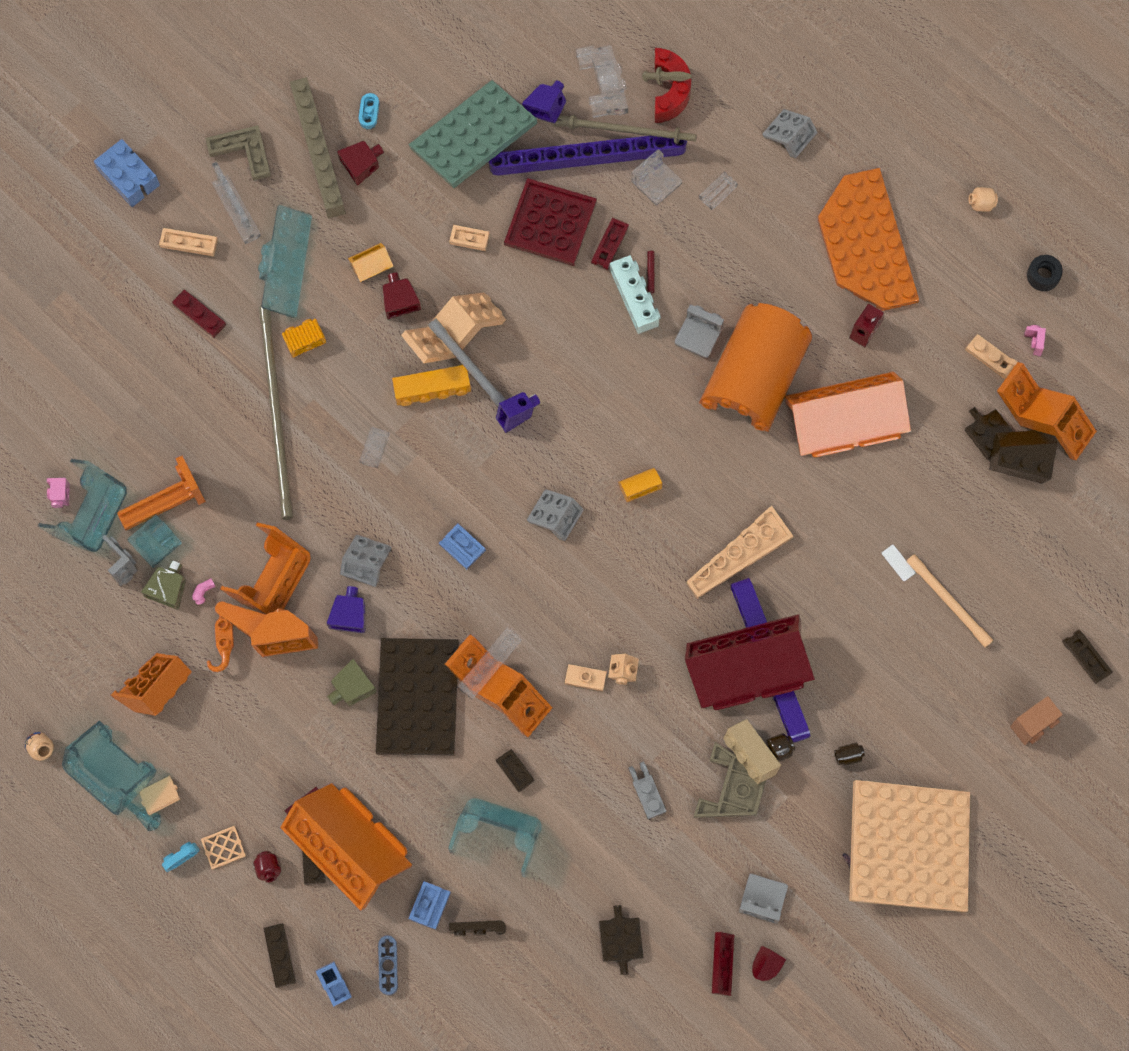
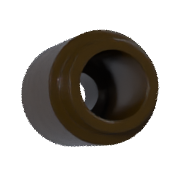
M857 742L840 746L837 750H834L837 764H843V766L861 762L862 757L865 756L863 746L858 745Z

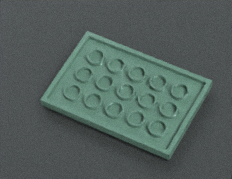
M491 80L412 141L409 147L452 188H455L534 127L538 121L529 111Z

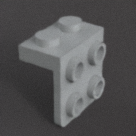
M690 304L686 319L675 339V345L703 358H708L723 329L724 319L716 313L706 312L701 306Z
M104 535L102 537L103 540L120 558L108 569V572L120 586L127 584L138 571L134 566L136 562L125 549L123 550L119 546V543L112 536L108 538Z

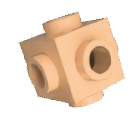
M628 654L611 655L608 678L616 680V683L620 685H627V682H635L639 659Z

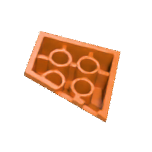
M156 653L139 669L137 676L132 679L128 678L124 682L126 686L119 692L115 690L111 696L134 712L156 716L164 709V705L168 700L175 696L177 689L187 681L192 671L178 656Z

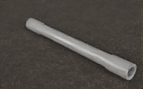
M435 318L428 327L444 342L498 407L500 402L506 400L505 397L496 390L448 334L443 325Z

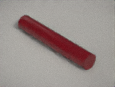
M647 251V293L650 292L651 294L655 293V252Z

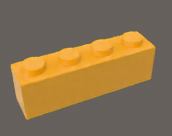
M463 365L392 378L397 405L408 406L418 401L425 403L435 398L446 399L456 394L457 396H463L471 392L468 371Z

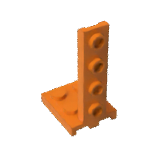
M183 456L175 458L178 463L175 468L182 481L117 513L125 531L194 497L199 505L206 502Z

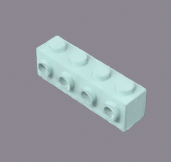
M631 255L611 262L610 272L634 327L639 334L658 327L661 316L658 309H654L652 305L654 301L651 293H647L645 289L646 282L644 277L639 276V266L636 260L633 261Z

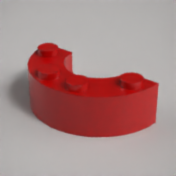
M655 48V72L658 67H661L663 72L680 71L691 74L685 61L676 53L663 48ZM691 79L684 81L668 80L672 85L671 89L664 95L655 97V123L669 121L677 117L686 108L691 94Z

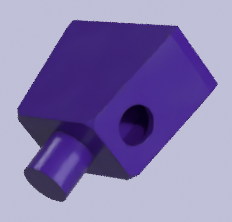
M556 80L552 86L540 84L523 101V107L535 118L555 123L566 104V99L562 92L564 88L563 83Z
M522 392L499 403L496 420L505 433L532 417L534 407L540 404L538 396L534 394L528 398L526 393Z
M348 586L346 596H336L327 620L329 629L365 633V601L363 598L357 597V587Z

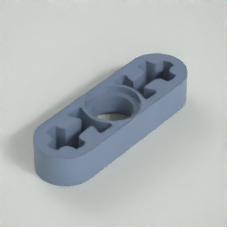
M387 935L383 936L378 943L379 988L384 995L391 996L398 990V955L396 940L392 936ZM386 940L393 944L389 950L390 954L394 953V957H382V954L386 955V948L382 947V944H386ZM384 961H393L394 968L391 971H385L382 967ZM383 974H394L395 976L390 977V982L394 984V987L389 992H387L386 988H383V985L387 984V977L383 978Z

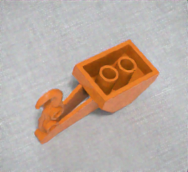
M222 601L215 606V611L219 615V619L215 623L216 648L222 657V662L219 666L215 667L208 660L207 666L213 672H221L229 665L230 654L234 646L233 626L251 637V645L261 657L318 649V637L307 624L286 609H277L275 612L266 615Z

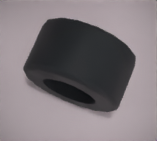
M1040 255L1030 263L1027 271V280L1036 290L1050 291L1058 285L1062 277V265L1054 256ZM1038 269H1048L1052 276L1044 278L1039 275Z

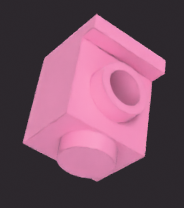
M47 478V483L50 486L47 489V498L51 501V507L62 508L64 505H69L70 483L66 478Z

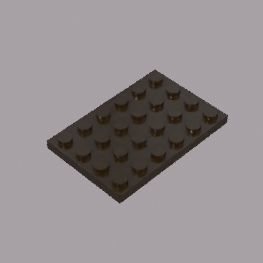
M381 638L376 754L455 756L458 678L449 670L445 663L459 648V639Z

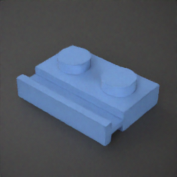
M459 524L439 542V545L466 570L486 551Z
M423 881L408 919L436 930L451 891Z

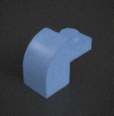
M335 961L316 970V974L324 990H326L333 1007L352 998Z

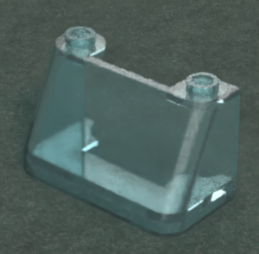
M100 721L65 748L62 761L65 772L115 815H119L152 780L157 771L150 762L142 761L138 765L112 742V730Z

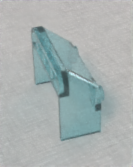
M71 459L70 463L83 470L80 484L88 493L72 524L64 521L58 523L57 526L39 523L38 527L61 541L86 551L96 552L104 542L102 537L104 535L107 536L127 495V488L122 482L91 462Z
M478 798L470 799L457 820L448 847L449 852L454 854L461 832H473L477 828L479 821L515 832L514 842L516 848L527 853L521 869L522 877L526 878L542 829L540 820L534 816Z

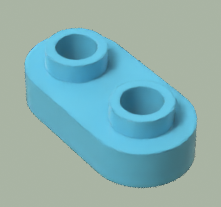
M367 93L361 98L359 123L365 129L375 127L378 120L380 104L378 97L373 93Z
M187 842L180 847L181 850L176 854L171 853L167 855L162 863L166 872L172 871L195 856L200 851L197 844Z

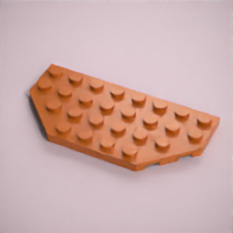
M880 168L844 175L818 216L819 226L837 286L851 291L853 295L864 301H869L882 311L919 303L917 290Z

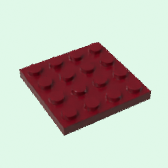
M527 178L505 237L504 245L574 266L595 209L597 198Z

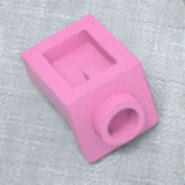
M1038 325L1027 326L1024 336L1032 337L1031 348H1034L1033 355L1041 356L1044 349L1046 328H1041Z

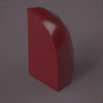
M761 946L753 962V976L760 981L771 980L780 972L786 959L774 951Z

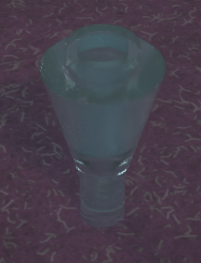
M133 803L128 805L127 809L136 815L147 831L156 830L160 826L161 816L159 814L153 813L148 815L145 809H140Z

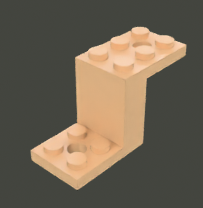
M484 292L453 296L435 317L462 350L481 328L502 325L506 321L502 311L491 302V298ZM428 326L405 330L401 335L423 363L456 358L444 342Z

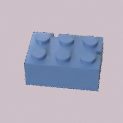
M123 139L94 160L99 173L131 207L145 198L140 188L141 185L147 195L160 186L157 176L135 152L133 153L132 149Z

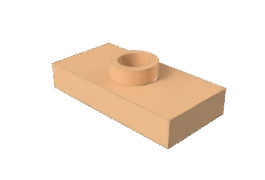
M568 664L565 685L603 692L607 671Z

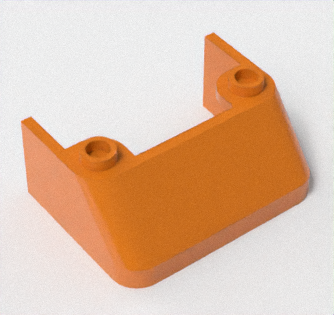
M257 522L256 526L268 535L264 543V549L271 555L254 588L243 585L238 590L221 586L220 589L239 603L267 615L268 613L275 612L277 609L285 608L311 557L305 548L277 527Z

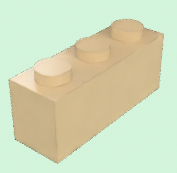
M747 719L728 728L723 738L726 745L732 749L737 760L743 764L748 775L754 779L757 785L777 774L781 764Z

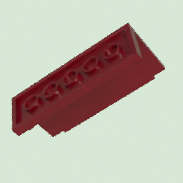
M799 614L687 643L685 663L701 709L713 706L714 710H720L752 702L756 697L768 698L802 689L804 682L815 680L801 637V618Z

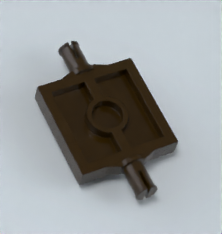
M974 407L969 413L973 416L975 422L966 427L965 432L988 460L992 455L995 434L1013 432V430L997 409L981 416L976 407Z
M617 905L613 906L615 918L599 921L602 961L619 963L620 975H624V973L628 975L627 962L644 958L639 917H623L622 905H618V909Z

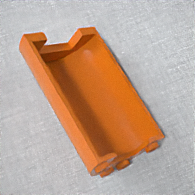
M759 303L758 306L753 304L747 305L732 332L699 404L706 409L717 410L718 403L724 408H732L741 415L751 416V425L757 430L769 432L812 340L810 329L807 326L803 327L798 317L782 308L764 303Z

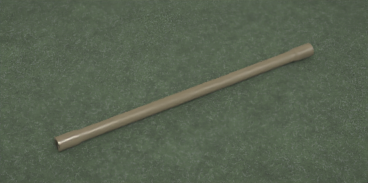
M262 305L259 307V315L262 325L279 480L281 517L283 520H290L293 518V511L289 493L271 330L270 306Z

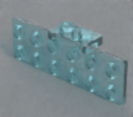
M282 205L277 206L272 240L264 244L261 249V255L263 256L258 267L260 272L259 279L265 280L261 307L295 318L297 316L312 216Z

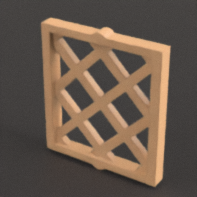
M235 826L201 839L206 852L205 855L209 860L212 870L246 857L241 844L242 841L238 836ZM229 831V834H228L227 837L224 836V835H221V834L226 833V832ZM232 832L236 834V841L230 838ZM213 837H216L214 842L208 840ZM219 837L226 839L223 846L217 844ZM228 841L234 843L232 850L226 848ZM206 842L213 844L210 851L206 848ZM237 844L240 845L241 853L234 851ZM215 846L221 848L219 855L213 853ZM224 850L230 852L228 858L221 856ZM233 853L238 855L237 857L231 859ZM211 855L217 857L214 864L211 862ZM219 859L225 860V862L218 864Z

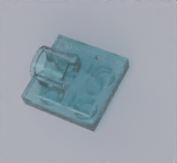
M157 515L152 517L127 539L152 568L182 544L172 530Z

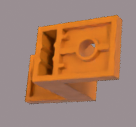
M1017 362L997 390L1021 427L1056 436L1072 460L1078 459L1097 432L1074 396L1040 388L1024 363Z
M469 635L445 663L449 670L476 698L502 712L526 737L531 735L553 708L521 673L495 660L472 635ZM472 658V663L467 666L468 660ZM530 707L529 713L525 714L526 709Z

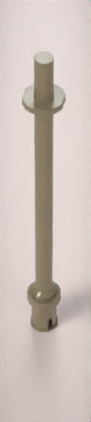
M559 115L557 120L561 121L554 123V126L569 127L571 130L577 127L672 138L675 144H678L679 140L696 142L697 134L680 132V127H677L675 131L580 120L576 115Z

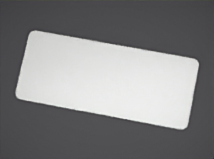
M891 545L882 552V555L903 581H906L915 574V571L894 545Z

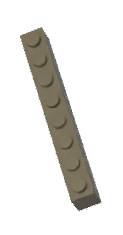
M306 77L291 81L290 86L327 217L329 219L344 215L346 213L308 79Z

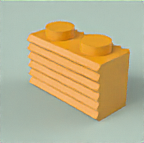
M307 319L302 322V325L296 328L294 326L289 327L282 333L292 358L326 343L324 334L316 319Z

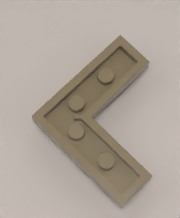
M259 125L205 138L210 157L246 149L253 181L271 177Z

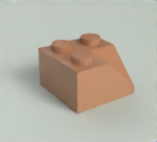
M1047 696L1019 716L1010 727L1024 745L1029 742L1033 745L1045 734L1043 731L1046 728L1050 727V729H1053L1060 723L1059 719L1063 714Z

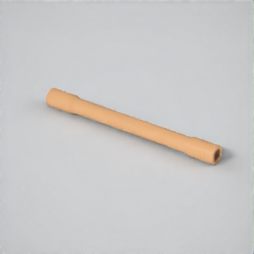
M915 554L906 561L968 627L984 648L994 641L930 573Z

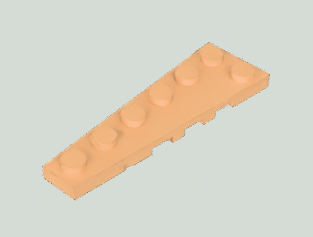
M771 506L754 523L742 531L735 540L731 541L725 549L694 574L686 584L698 599L793 539V535Z

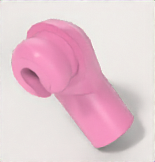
M211 578L196 586L192 598L197 605L205 602L204 594L206 591L216 587Z

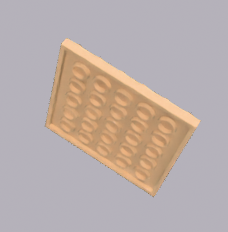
M861 780L853 781L849 901L968 912L970 792Z

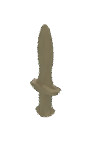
M658 67L656 72L644 71L642 78L645 82L656 80L658 85H662L665 80L684 81L691 79L692 75L680 71L663 72L661 67Z

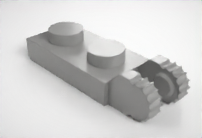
M644 761L640 763V769L645 778L638 780L635 768L633 766L629 767L633 786L647 819L649 820L666 813L665 806Z

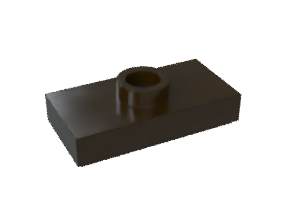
M512 749L495 760L518 793L535 781Z

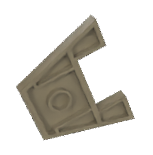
M715 742L709 762L728 767L718 803L699 798L694 818L756 816L766 780L757 785L754 779L750 778L743 764L737 760L736 755Z

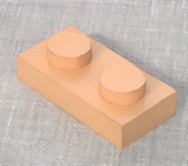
M453 225L449 243L451 245L486 251L490 233L488 231Z

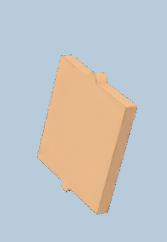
M171 776L139 791L142 798L141 804L145 806L148 815L180 800L177 792L178 787L174 785Z

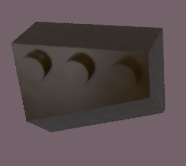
M1036 430L996 433L989 470L1043 484L1052 478L1057 449L1056 437Z

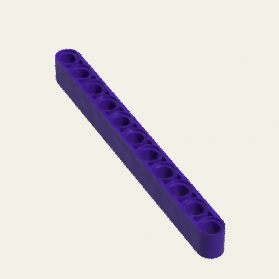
M641 136L500 152L489 161V169L493 175L500 176L678 156L685 153L687 140H679L682 145L678 146L675 145L672 138ZM662 144L664 147L659 148L657 145ZM644 146L646 149L641 150L639 147ZM626 148L628 151L623 152L621 149ZM608 150L610 153L604 154L603 151ZM587 152L592 153V155L586 156L584 154ZM569 154L573 155L572 158H568L566 156ZM551 156L555 157V159L550 160L548 158ZM533 158L537 159V161L531 162L530 160ZM515 160H516V161H519V163H517V164H513V163H511V162H513V161H515ZM494 163H501V165H499V166H495V165H493V164H494Z

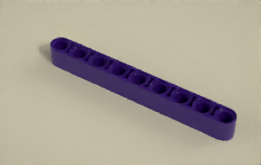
M750 578L730 584L745 627L766 623L767 620ZM792 691L773 696L788 736L790 735L793 743L810 738V731L795 692Z

